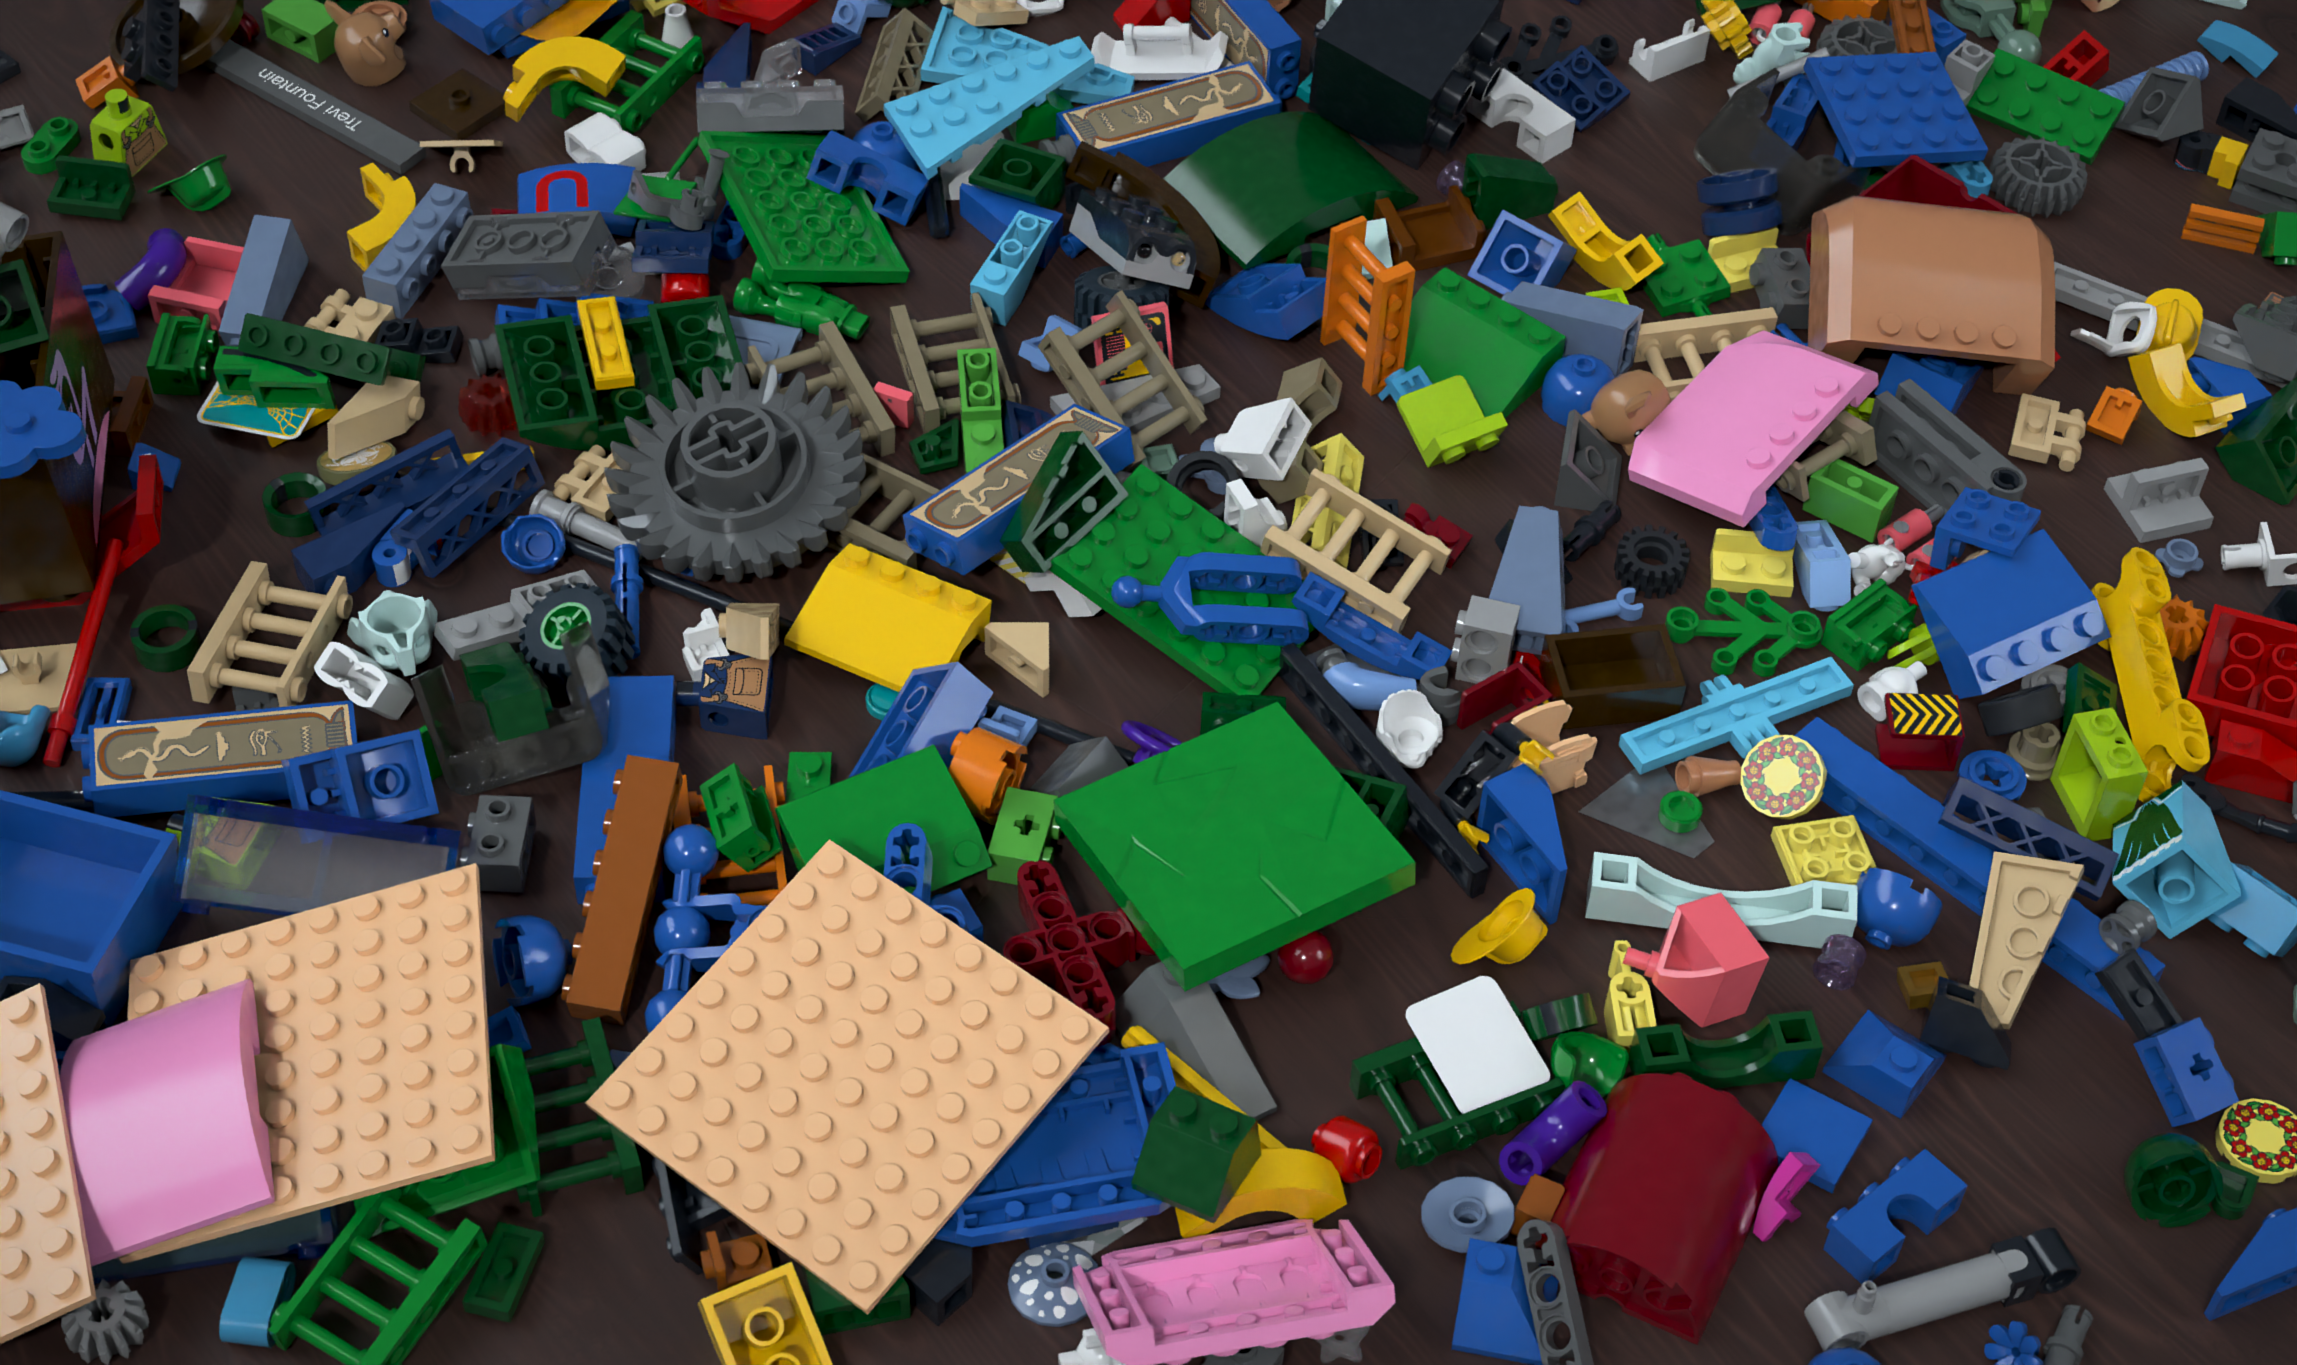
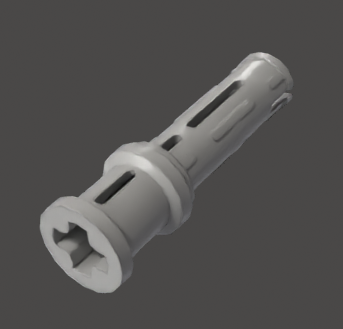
M541 490L531 504L529 515L542 514L554 519L563 533L569 536H580L611 551H614L615 547L621 544L637 546L636 541L627 540L623 536L619 527L585 513V509L577 502L567 503L554 497L553 492L550 490ZM640 554V557H639V561H641L642 558L644 557V556H642L641 554Z

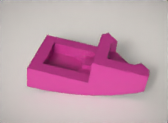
M1789 1152L1773 1175L1758 1208L1753 1233L1762 1242L1769 1240L1785 1219L1793 1222L1801 1216V1212L1790 1201L1821 1166L1808 1153Z

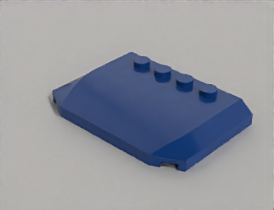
M1165 1043L1120 1049L1119 1060L1079 1067L933 1238L976 1247L1158 1215L1172 1205L1132 1189L1131 1185L1150 1121L1174 1086H1176Z

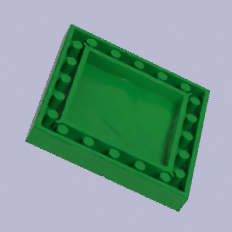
M1279 702L1268 705L1177 745L1168 751L1161 752L1053 800L1055 822L1184 991L1192 989L1415 885V860L1347 781L1343 779L1340 773Z

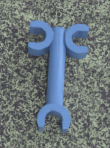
M1624 588L1618 592L1614 600L1566 609V633L1579 632L1577 623L1616 615L1627 621L1638 620L1642 617L1644 606L1642 603L1630 605V603L1634 602L1636 591L1634 588Z

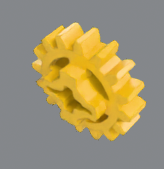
M1700 0L1707 11L1701 18L1722 50L1730 46L1733 53L1739 59L1754 51L1746 36L1752 30L1734 0Z

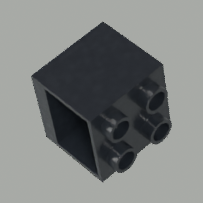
M1342 0L1317 36L1308 109L1417 171L1432 149L1445 156L1448 155L1459 140L1467 123V117L1460 113L1470 96L1484 102L1494 89L1502 73L1504 64L1497 61L1505 48L1512 32L1511 26L1500 21L1504 0Z

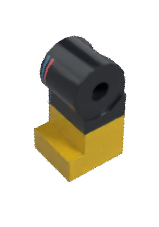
M2198 130L2179 137L2173 161L2178 168L2184 171H2197L2219 179L2217 185L2231 190L2244 162L2249 145Z

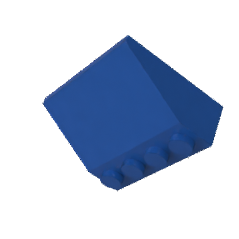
M2044 529L2029 534L2013 557L1989 551L1911 585L1954 695H1958V699L1986 694L2111 637L2097 598Z

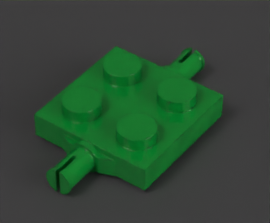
M1656 233L1655 236L1654 234L1649 236L1647 241L1664 264L1639 283L1661 317L1679 312H1693L1696 317L1713 315L1708 305L1730 297L1731 286L1701 241L1696 239L1669 247L1660 233Z

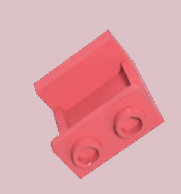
M188 236L184 242L187 250V259L179 276L169 288L154 285L148 293L154 322L159 324L162 313H170L171 316H192L202 321L204 314H208L212 330H217L218 332L244 247Z

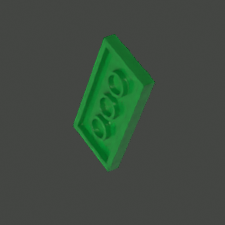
M1997 48L1994 52L1996 56L1992 65L1966 105L1968 112L2026 138L2029 135L2035 140H2040L2042 136L2045 141L2053 142L2057 140L2058 145L2062 147L2070 146V153L2080 154V161L2091 165L2123 113L2125 102Z

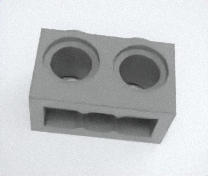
M1475 595L1471 596L1468 610L1459 611L1455 627V634L1462 635L1461 638H1455L1450 660L1458 662L1455 679L1477 684L1510 666L1520 605Z

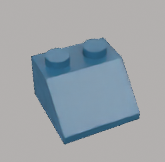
M2231 862L2241 889V896L2209 915L2207 919L2228 933L2232 928H2235L2247 938L2243 944L2258 955L2266 958L2271 953L2273 956L2283 957L2297 943V899L2249 866Z

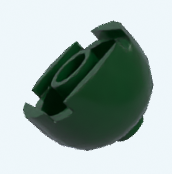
M2164 1133L2154 1135L2142 1141L2131 1152L2124 1169V1185L2129 1201L2139 1218L2146 1222V1217L2150 1220H2160L2158 1222L2160 1227L2172 1228L2189 1225L2203 1218L2211 1211L2209 1203L2214 1199L2216 1193L2220 1198L2223 1192V1175L2204 1145L2186 1135Z

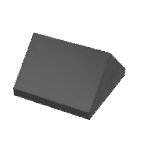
M2150 67L2114 128L2118 131L2158 141H2165L2203 129L2201 80L2196 76Z
M1576 409L1568 414L1554 506L1594 511L1602 501L1610 500L1613 504L1605 511L1608 513L1616 505L1622 455Z
M1107 736L1070 744L1028 791L1056 795L1059 798L1129 766Z

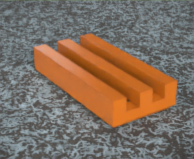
M2192 203L2182 230L2181 239L2254 254L2256 244L2260 239V233L2264 228L2265 219Z

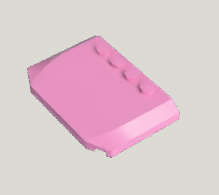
M1764 330L1726 346L1635 438L1628 466L1629 480L1744 528L1766 505V491L1849 403L1857 408L1879 385L1878 373Z
M1313 1219L1282 1221L1112 1251L1101 1256V1267L1084 1273L1081 1265L1072 1268L1074 1287L1106 1355L1125 1365H1155L1161 1363L1181 1365L1189 1362L1194 1357L1211 1354L1221 1357L1231 1356L1239 1352L1240 1349L1255 1346L1275 1348L1286 1344L1288 1340L1304 1337L1325 1339L1338 1331L1374 1325L1395 1304L1393 1282L1349 1220H1338L1339 1229H1314Z

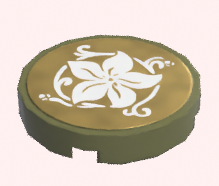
M383 441L335 460L328 458L327 450L317 459L319 477L327 484L336 486L342 483L343 480H347L397 455V451L391 443Z

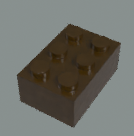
M1666 624L1544 636L1539 664L1544 686L1553 695L1552 702L1564 700L1567 705L1569 704L1573 708L1568 721L1563 723L1561 730L1654 721L1680 713L1686 684Z

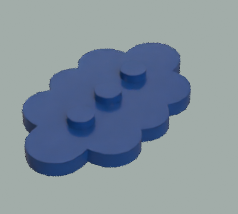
M8 380L0 381V479H9L22 475L38 459L50 460L67 457L78 451L85 443L87 435L81 418L73 412L66 411L62 396L55 388L34 386L22 390L15 382Z

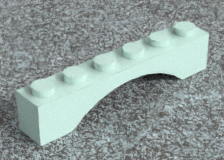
M1594 852L1587 884L1585 918L1668 929L1677 906L1721 892L1756 940L1848 952L1857 923V885L1811 880L1791 887L1766 891L1718 890L1697 886L1670 877L1652 868L1638 857Z

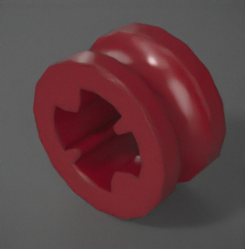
M243 10L241 21L230 39L240 46H246L250 43L251 39H254L260 33L256 19Z

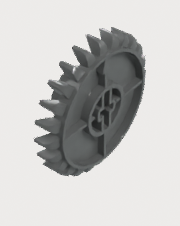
M736 362L734 366L730 391H722L710 367H705L702 371L704 397L695 399L679 378H675L672 380V388L677 406L676 410L671 412L663 403L649 394L645 397L654 426L653 429L627 416L624 422L629 439L635 448L611 441L610 447L613 458L621 469L605 467L604 473L610 489L616 493L606 495L612 513L618 517L617 522L621 533L627 540L636 541L639 553L647 560L661 557L664 569L673 574L690 568L693 571L694 579L703 582L710 580L714 574L725 575L727 583H739L743 579L744 574L754 572L760 579L768 578L773 574V567L784 563L787 567L795 568L802 564L801 554L806 550L810 549L813 552L822 551L829 545L826 532L828 530L834 532L843 530L849 521L847 509L858 505L862 494L860 481L864 479L866 472L864 454L860 455L863 447L859 428L849 433L851 417L847 405L830 416L833 409L830 388L826 385L807 405L808 389L805 374L800 371L791 382L785 395L781 394L774 364H768L758 390L751 389L748 375L742 362Z

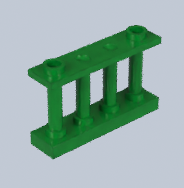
M630 10L598 41L626 55L625 69L650 79L642 87L619 79L611 91L629 98L621 107L590 95L595 90L580 82L564 80L552 83L549 86L552 113L565 119L574 109L581 106L596 113H603L609 118H614L620 124L623 131L632 135L681 86L701 70L704 65L701 37L695 35L682 48H678L646 35L643 14ZM643 48L670 60L660 68L631 55Z
M400 1187L362 1197L358 1211L291 1300L282 1302L275 1310L268 1331L276 1345L284 1351L288 1349L296 1336L344 1365H401L488 1246L482 1228L465 1218L457 1230L451 1229L447 1231L398 1202L403 1195ZM385 1217L438 1248V1255L428 1269L418 1270L369 1241ZM356 1256L409 1287V1295L399 1309L393 1308L389 1310L339 1280ZM326 1296L380 1327V1334L369 1349L359 1350L310 1320Z

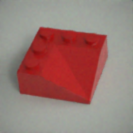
M2214 604L2186 699L2201 712L2208 735H2215L2222 719L2263 729L2297 751V625Z

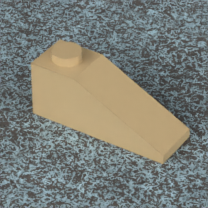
M387 375L383 386L366 383L327 423L328 458L336 460L406 433L417 420L421 419L424 412L425 401L423 397H420V382Z
M730 603L726 607V613L719 614V638H726V649L760 660H769L779 646V604Z

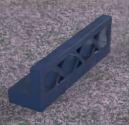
M447 429L304 502L320 536H324L400 501L403 502L406 509L414 511L464 470L468 464L462 457L455 436L450 429ZM448 446L450 453L437 460L430 459L435 451ZM405 466L412 467L407 475L401 478H394L398 470ZM370 484L376 485L373 492L365 496H358L362 488ZM332 503H340L336 511L321 517L320 509Z
M502 437L389 531L395 544L414 551L425 576L430 578L436 577L545 484L530 447ZM522 468H525L529 480L516 489L514 484L517 473ZM495 491H501L497 507L491 512H485L489 496ZM468 514L472 515L469 530L464 535L458 536L461 520ZM439 538L444 539L440 555L432 560L427 548Z
M1962 776L1948 790L1942 803L1945 808L1938 824L1995 852L2039 858L2036 853L2038 852L2055 861L2084 865L2082 875L2094 880L2095 884L2092 885L2080 879L2075 891L2096 902L2101 898L2118 859V853ZM1955 811L1975 822L1969 824L1953 816V813ZM1997 832L2016 842L2007 843L1999 839Z

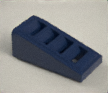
M837 22L790 40L788 42L789 61L811 74L817 75L862 42V36Z

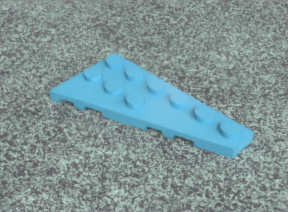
M943 6L921 67V81L942 84L1043 49L1049 45L1004 28L992 30L984 26H973L963 19L954 16L953 9ZM1096 63L1095 68L1067 87L1055 88L1052 91L1067 101L1077 104H1091L1132 93L1134 91L1135 77Z
M1077 36L883 104L884 114L929 180L938 174L937 168L947 161L953 164L963 157V150L972 144L981 145L1021 118L1024 109L1032 104L1037 107L1045 102L1046 94L1055 88L1067 87L1095 68L1094 56L1082 39Z

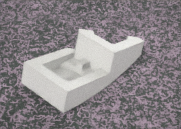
M711 608L703 610L701 613L702 621L695 628L688 627L683 632L685 647L682 649L683 658L693 681H701L703 662L707 658L730 656L722 638H719V624Z

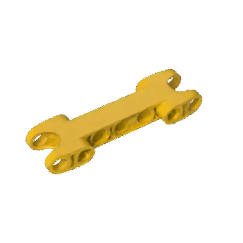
M2134 547L2122 559V572L2116 589L2106 583H2097L2091 589V592L2097 598L2111 634L2110 638L2098 642V644L2102 648L2111 651L2130 729L2131 741L2148 770V775L2138 797L2143 803H2147L2172 787V773L2177 764L2189 772L2199 771L2210 759V748L2201 712L2194 704L2181 697L2160 610L2171 600L2168 579L2162 565L2153 554L2145 549Z

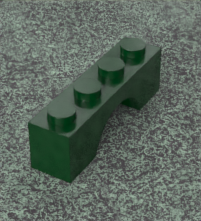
M506 641L459 655L469 694L476 705H485L491 731L499 743L549 728L546 714L552 712V705L545 687L542 688L538 676H534L530 664H526L522 652L515 653L509 642Z
M1812 1010L1769 1014L1749 1031L1721 1040L1693 1038L1682 1030L1680 1024L1635 1028L1628 1062L1632 1076L1649 1073L1671 1075L1678 1072L1688 1075L1696 1082L1717 1089L1788 1081L1790 1078L1793 1080L1812 1079L1815 1076L1824 1047Z

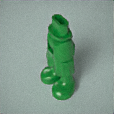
M758 259L755 262L751 279L746 277L741 279L734 294L733 305L737 312L745 315L759 314L772 316L776 324L802 328L806 332L818 336L819 325L834 321L843 338L849 336L859 340L869 327L871 320L870 316L858 312L856 305L849 304L845 300L823 291L817 285L814 286L809 282H790L789 285L770 282Z

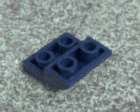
M1580 45L1561 63L1557 60L1532 82V86L1541 95L1576 119L1575 128L1580 133L1602 120L1630 96V91L1583 45Z

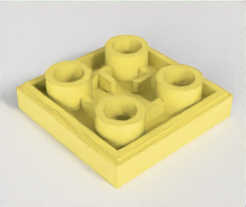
M1854 815L1775 826L1772 829L1771 838L1791 886L1811 880L1855 885L1862 871L1866 874L1869 868H1877Z

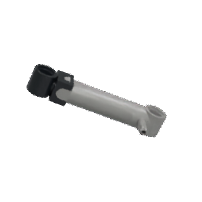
M2049 1227L2033 1232L2024 1239L2020 1235L1993 1243L1988 1254L1877 1287L1874 1282L1865 1281L1855 1294L1848 1295L1844 1291L1827 1293L1811 1302L1805 1309L1804 1315L1823 1351L1845 1347L1860 1349L1869 1340L1997 1301H2001L2005 1308L2034 1299L2037 1290L2042 1294L2057 1292L2071 1285L2080 1276L2081 1268L2056 1228Z

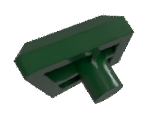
M957 418L909 442V449L920 475L958 466L959 420Z

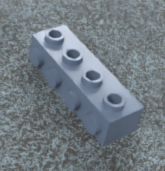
M438 183L433 184L362 275L366 299L392 306L396 318L402 319L441 269L444 259L468 217L473 216V210L470 209L468 192Z

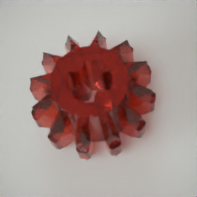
M500 372L493 377H487L483 373L480 380L468 379L467 387L460 388L458 412L462 422L468 426L469 431L475 432L479 430L483 437L490 432H496L500 437L501 431L504 429L514 431L516 419L508 385Z

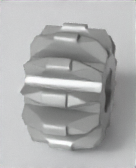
M102 1278L98 1289L95 1290L96 1300L62 1316L61 1327L64 1334H66L65 1341L67 1346L73 1353L79 1352L81 1358L88 1364L99 1356L101 1362L109 1365L112 1355L119 1353L128 1359L129 1345H143L144 1335L142 1330L149 1327V1317L146 1310H144L145 1304L142 1296L137 1291L130 1292L129 1286L123 1281H120L111 1288L109 1283Z

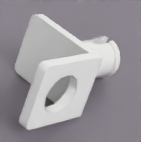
M2260 522L2257 543L2221 545L2220 556L2224 571L2237 568L2259 567L2260 570H2263L2267 587L2297 584V574L2290 575L2283 572L2287 566L2297 563V553L2275 555L2267 522Z

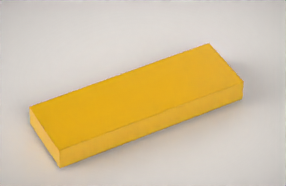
M615 296L577 300V311L596 391L635 386L634 373Z

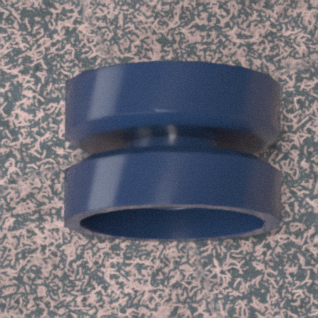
M1758 168L1731 171L1706 177L1696 183L1699 202L1713 206L1701 215L1702 229L1705 235L1726 236L1750 233L1775 227L1784 221L1781 202L1767 198L1779 189L1776 169Z

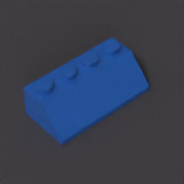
M959 662L913 669L849 777L933 744L949 770L954 757L950 754V750L956 735L960 731L968 734L974 725L980 722L987 712L986 705L994 692Z

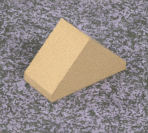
M990 622L986 625L985 654L1042 698L1048 695L1049 622Z

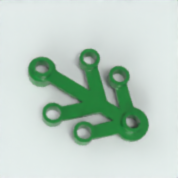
M1712 588L1707 591L1704 601L1706 611L1714 615L1726 614L1734 621L1699 620L1694 610L1683 606L1674 607L1669 610L1665 621L1671 641L1678 644L1687 643L1694 636L1738 637L1726 648L1717 649L1713 654L1712 670L1719 675L1725 676L1734 673L1737 660L1765 638L1779 640L1768 650L1762 649L1755 653L1752 670L1758 676L1770 677L1775 674L1778 661L1796 647L1803 649L1812 648L1819 644L1823 635L1820 620L1815 614L1808 611H1796L1791 614L1772 601L1767 592L1760 589H1753L1747 593L1744 607L1731 599L1729 593L1722 588ZM1767 615L1775 622H1764L1757 616Z

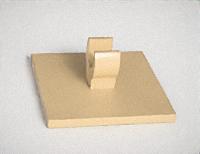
M420 141V147L454 148V154L450 160L451 171L457 173L456 165L458 160L465 158L469 162V172H474L476 163L470 153V147H503V141Z
M77 643L0 650V656L8 671L0 674V711L14 714H30L31 709L35 705L47 706L51 712L58 711Z

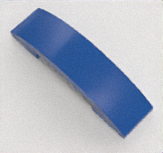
M1311 571L1291 601L1298 610L1305 612L1307 620L1318 631L1342 649L1371 665L1400 676L1420 680L1425 672L1444 666L1452 654V650L1418 631L1413 639L1410 640L1342 602L1345 590Z

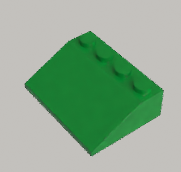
M1444 267L1422 285L1412 299L1404 370L1408 372L1420 365L1432 384L1461 375L1466 379L1484 417L1502 412L1504 418H1506L1543 385L1546 372L1557 360L1563 358L1566 336Z
M934 744L774 807L798 872L830 839L884 876L888 834L894 827L904 823L916 824L922 828L928 840L933 857L931 891L992 866L978 825ZM909 851V854L905 855L904 857L907 864L912 865L909 859ZM909 886L903 889L911 894L916 887Z
M505 1044L489 1048L495 1161L402 1186L400 1189L403 1195L398 1202L429 1219L540 1181L534 1095L522 1048ZM361 1198L353 1200L356 1212L360 1208ZM385 1217L370 1238L402 1228V1226Z

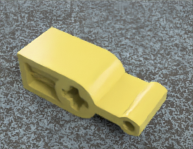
M1627 940L1615 941L1608 970V976L1612 980L1610 981L1605 1002L1604 1018L1608 1040L1622 1046L1629 1054V1046L1632 1044L1635 1028L1657 1026L1649 984L1642 975L1631 972V967L1623 964L1627 948L1631 947Z

